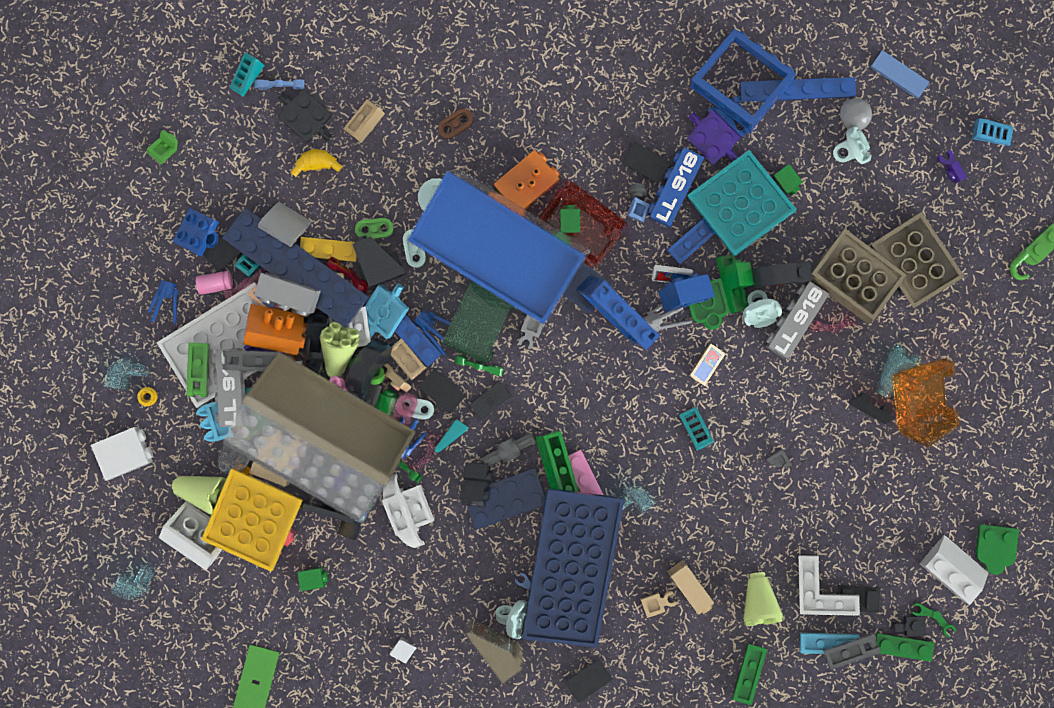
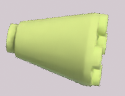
M337 322L330 323L329 327L322 330L320 342L328 376L340 377L344 373L359 343L358 330L349 327L345 328Z
M765 572L749 574L750 579H748L744 610L746 626H755L763 623L764 625L782 622L783 615L770 582L765 577Z

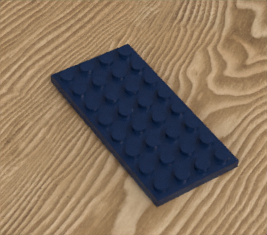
M547 488L521 634L522 640L598 647L623 511V497Z

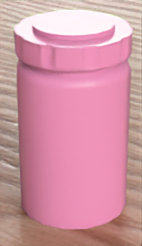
M230 271L196 276L198 293L203 295L233 289V278Z

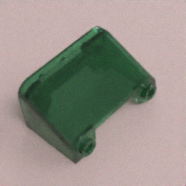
M471 280L442 344L484 364L486 361L490 362L495 353L492 351L493 345L510 310H515L516 307Z

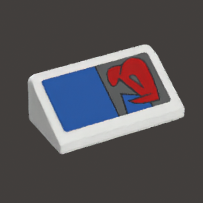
M655 265L652 271V281L671 283L672 280L680 277L686 280L692 275L693 270Z

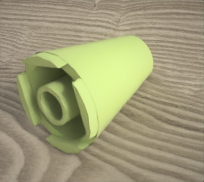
M179 476L173 481L172 490L175 495L212 514L226 478Z

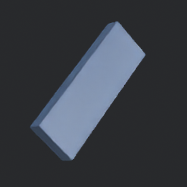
M883 50L871 65L873 70L916 99L921 96L929 84V81Z

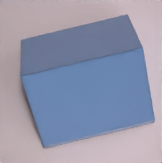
M634 197L627 213L628 218L644 222L650 204Z

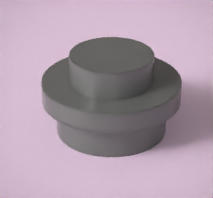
M640 183L631 184L630 189H628V195L632 198L641 199L647 194L645 185Z

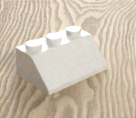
M187 501L163 526L159 536L165 543L205 570L209 568L222 551V549L201 540L210 517Z
M945 535L919 563L959 599L969 605L983 590L988 576V572Z

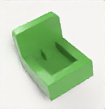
M162 130L160 138L147 148L146 153L162 165L177 151L178 141L173 134Z

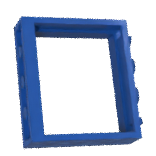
M734 29L691 79L690 87L751 132L794 81L796 73L789 65L782 64L774 54H769L763 50L759 43H754L748 39L744 32ZM733 41L784 78L753 116L702 79Z
M589 275L576 289L630 342L647 350L660 336L605 281Z

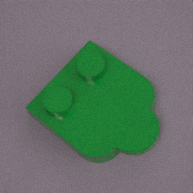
M721 278L710 281L714 297L688 306L692 319L696 323H703L709 330L719 328L722 323V317L726 316L729 312Z
M979 524L976 558L985 564L986 570L993 575L1001 574L1005 566H1010L1015 562L1019 529Z

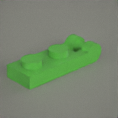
M189 343L188 397H194L195 395L208 397L209 343ZM195 382H200V387H195Z

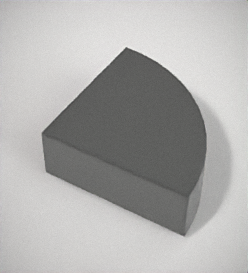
M782 448L765 458L768 463L779 468H786L792 465Z

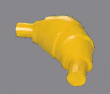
M311 149L301 154L300 158L295 162L296 166L290 173L297 177L301 171L330 169L331 167L339 172L343 166L328 151Z

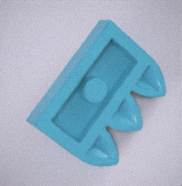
M216 402L205 404L196 412L199 416H208V418L201 422L200 427L212 429L204 436V440L210 442L235 436L233 427H219V423L216 422V412H219Z

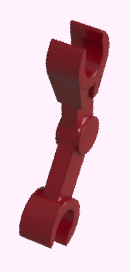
M330 257L326 264L329 269L342 272L352 280L355 288L361 292L362 290L367 292L369 286L366 281L358 277L354 270L341 265L338 259Z

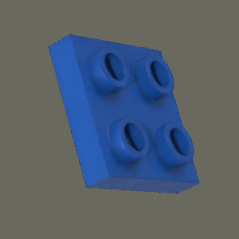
M189 208L173 242L202 257L206 247L213 248L218 243L219 237L214 231L219 222Z

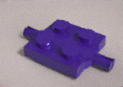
M715 110L704 119H701L695 112L688 117L696 126L687 139L713 165L726 155L732 161L739 158L732 149L741 136Z

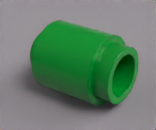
M388 389L380 392L376 409L390 417L394 415L398 396L395 395L396 392Z

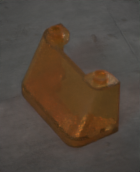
M943 358L899 370L893 375L897 426L903 436L929 448L960 426L958 411L946 405L944 376L951 377L955 374V362Z

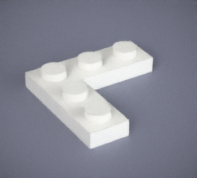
M799 555L800 614L860 616L859 595L820 594L819 556Z

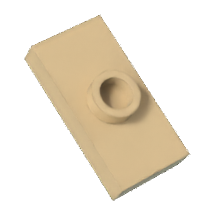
M402 338L392 346V358L411 380L426 369Z

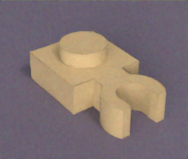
M667 591L663 597H660L659 593H655L640 599L647 618L665 612L664 606L666 605L673 607L677 604L676 600L672 602L667 600L670 595H673L672 591Z

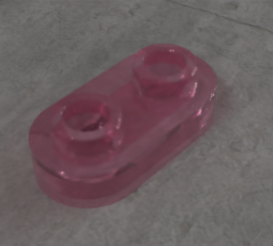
M411 393L402 394L398 399L392 418L398 421L399 417H403L405 420L403 424L409 427L418 405L416 396ZM406 399L411 400L412 404L410 406L405 405Z

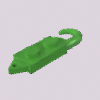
M1050 224L1012 261L1009 270L1015 279L1025 280L1029 277V274L1021 276L1017 273L1016 269L1023 261L1029 265L1039 264L1054 249V224Z

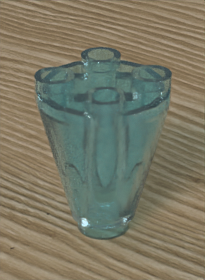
M898 344L894 347H889L877 383L878 388L876 392L887 399L894 396L924 368L922 358L915 354L912 356L906 354V349Z

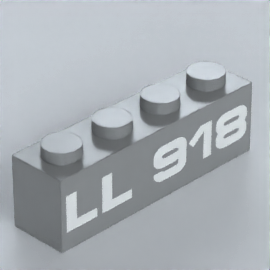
M807 282L805 285L801 284L796 292L799 294L795 301L791 300L786 308L788 310L786 316L780 317L776 324L778 326L775 333L771 332L766 339L768 343L766 348L784 359H789L829 293L811 282Z
M216 349V354H213V364L216 365L217 372L214 373V383L217 385L218 390L215 393V402L218 404L219 412H216V422L219 423V427L246 426V405L243 404L245 399L244 371L223 370V364L225 363L223 350L243 349ZM233 357V364H239V357Z

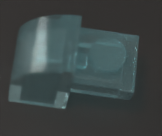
M132 359L116 360L106 371L104 387L128 389L130 375L149 377L150 369H144L145 365L134 363L133 367H131Z
M628 485L621 489L626 494L623 497V510L633 503L643 514L657 502L642 486Z
M149 563L143 564L136 578L126 573L119 575L111 593L125 600H134L145 595L152 587L146 584V582L148 583L154 574L152 572L154 566Z

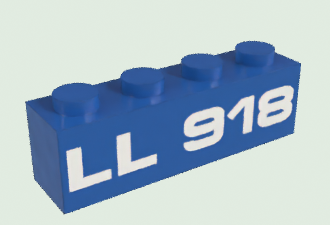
M683 148L681 152L677 151L673 159L676 163L673 169H668L664 177L667 179L665 186L660 185L656 193L659 198L656 203L652 202L648 213H650L649 219L667 228L671 227L703 162V156L686 148Z

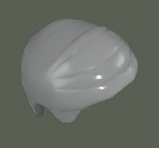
M853 98L843 103L840 110V118L847 129L856 126L858 127L857 131H861L870 123L872 110L864 100Z

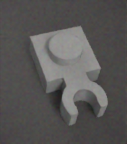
M527 315L521 329L525 336L520 338L519 345H522L524 340H528L530 342L528 349H531L533 346V336L539 338L544 324Z

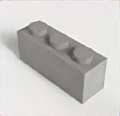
M261 273L254 296L260 297L259 300L271 304L272 301L278 303L280 308L289 310L290 307L296 309V313L307 316V313H314L321 291L269 273Z

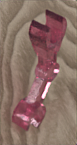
M261 269L252 275L251 278L241 280L240 284L235 288L228 289L223 293L225 299L227 300L254 282L258 283L260 274L268 272L265 269Z
M848 314L845 320L835 325H826L820 321L813 320L811 323H816L817 328L815 330H808L810 332L826 331L836 333L846 326H855L858 321H855L853 324L848 321L849 317L855 314Z
M431 431L427 434L426 454L417 464L409 466L410 469L416 467L420 474L421 468L433 459L434 448L439 440L438 433L434 441L429 438Z

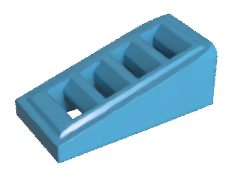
M978 118L974 123L972 139L1010 146L1014 127ZM983 126H986L985 135L982 134ZM990 127L993 128L991 136H989ZM997 129H1000L999 137L996 138ZM1004 130H1007L1006 140L1002 139Z

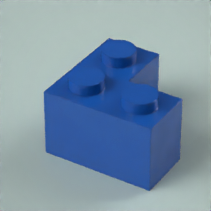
M700 273L693 274L686 280L683 277L676 278L671 283L665 284L664 289L658 292L665 313L678 307L685 308L692 304L707 301L715 296L708 274L700 276Z

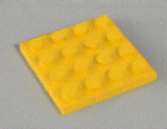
M232 468L201 540L271 572L274 570L303 499Z

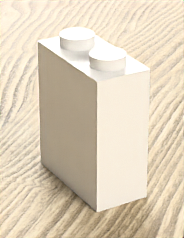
M133 427L91 445L105 481L153 462V452L150 447L146 446L144 441L146 440V435L142 429Z

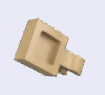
M385 364L384 366L388 370L384 374V379H391L392 382L390 384L396 390L402 389L408 392L412 386L399 376L390 365Z

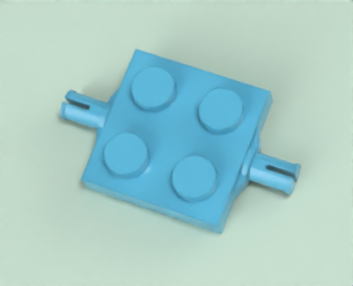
M397 283L392 292L383 284L378 285L365 305L370 339L375 332L380 333L386 339L390 338L409 310V307L398 297L404 289L401 284Z

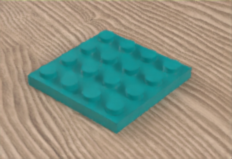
M750 150L687 195V198L734 257L797 210Z

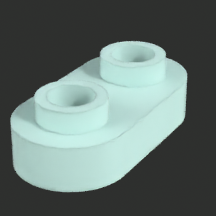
M411 229L403 235L406 260L411 267L419 268L424 265L426 255L424 250L407 241L413 231ZM415 255L420 256V260L418 262L413 261V257Z
M403 396L398 399L396 410L404 416L428 419L434 413V406L427 400ZM404 402H408L410 405L407 410L402 406ZM423 406L428 407L427 413H422L421 408Z

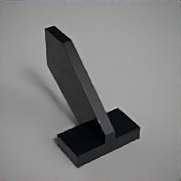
M355 498L360 514L354 513L351 517L344 515L342 511L333 508L328 509L307 500L302 501L300 508L342 520L338 534L351 540H357L368 503Z

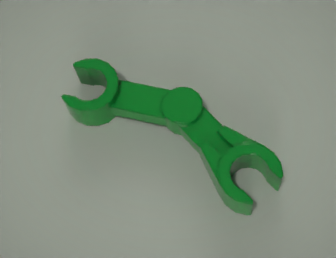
M462 355L455 356L454 363L469 365L474 367V369L486 370L497 376H502L504 369L500 366H486L482 363L469 361L467 357Z
M399 461L398 466L408 473L407 476L418 483L422 476L415 470H411L404 461Z
M917 602L912 603L920 607L918 612L910 611L915 616L933 617L942 627V633L946 637L950 638L946 633L949 627L956 633V628L948 624L939 611L928 609Z

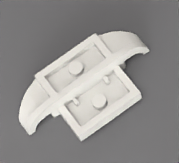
M396 473L391 476L386 486L383 487L382 502L395 535L408 546L417 548L425 545L424 541L417 534V531H419L418 527L433 522L434 518L421 485L404 491L403 488L398 486V475Z

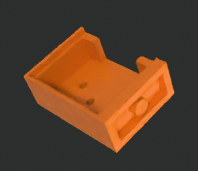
M536 150L532 151L494 183L495 189L511 208L519 214L524 212L559 182L558 176L560 174L553 166L550 168L546 164V157L541 152L537 153Z
M251 304L247 316L243 345L297 355L299 348H303L305 337L302 336L306 331V323H303L304 315Z

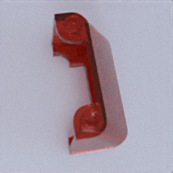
M566 181L558 189L535 222V224L550 233L555 231L586 254L584 263L595 269L599 267L628 228V223L572 181ZM564 205H575V209H580V232L560 233L559 209H564Z

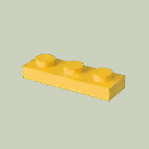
M301 237L300 248L314 258L330 259V257H335L340 261L357 262V255L353 247L355 242Z

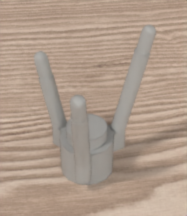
M662 303L654 310L648 312V316L644 317L645 321L656 332L661 329L693 322L692 320H684L660 325L663 324L662 319L683 310V307H678L660 316L657 312L663 308Z

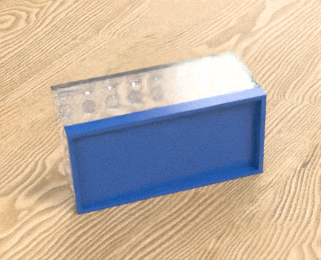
M462 170L446 172L407 240L542 324L553 315L592 251Z

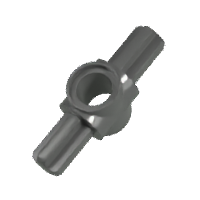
M532 433L517 440L510 438L498 444L497 450L482 457V461L484 464H488V466L501 460L506 463L520 456L521 450L535 444V438Z

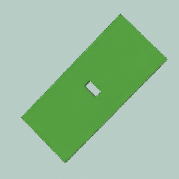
M249 645L233 708H265L280 652ZM257 680L260 681V683L256 684L252 683V681Z

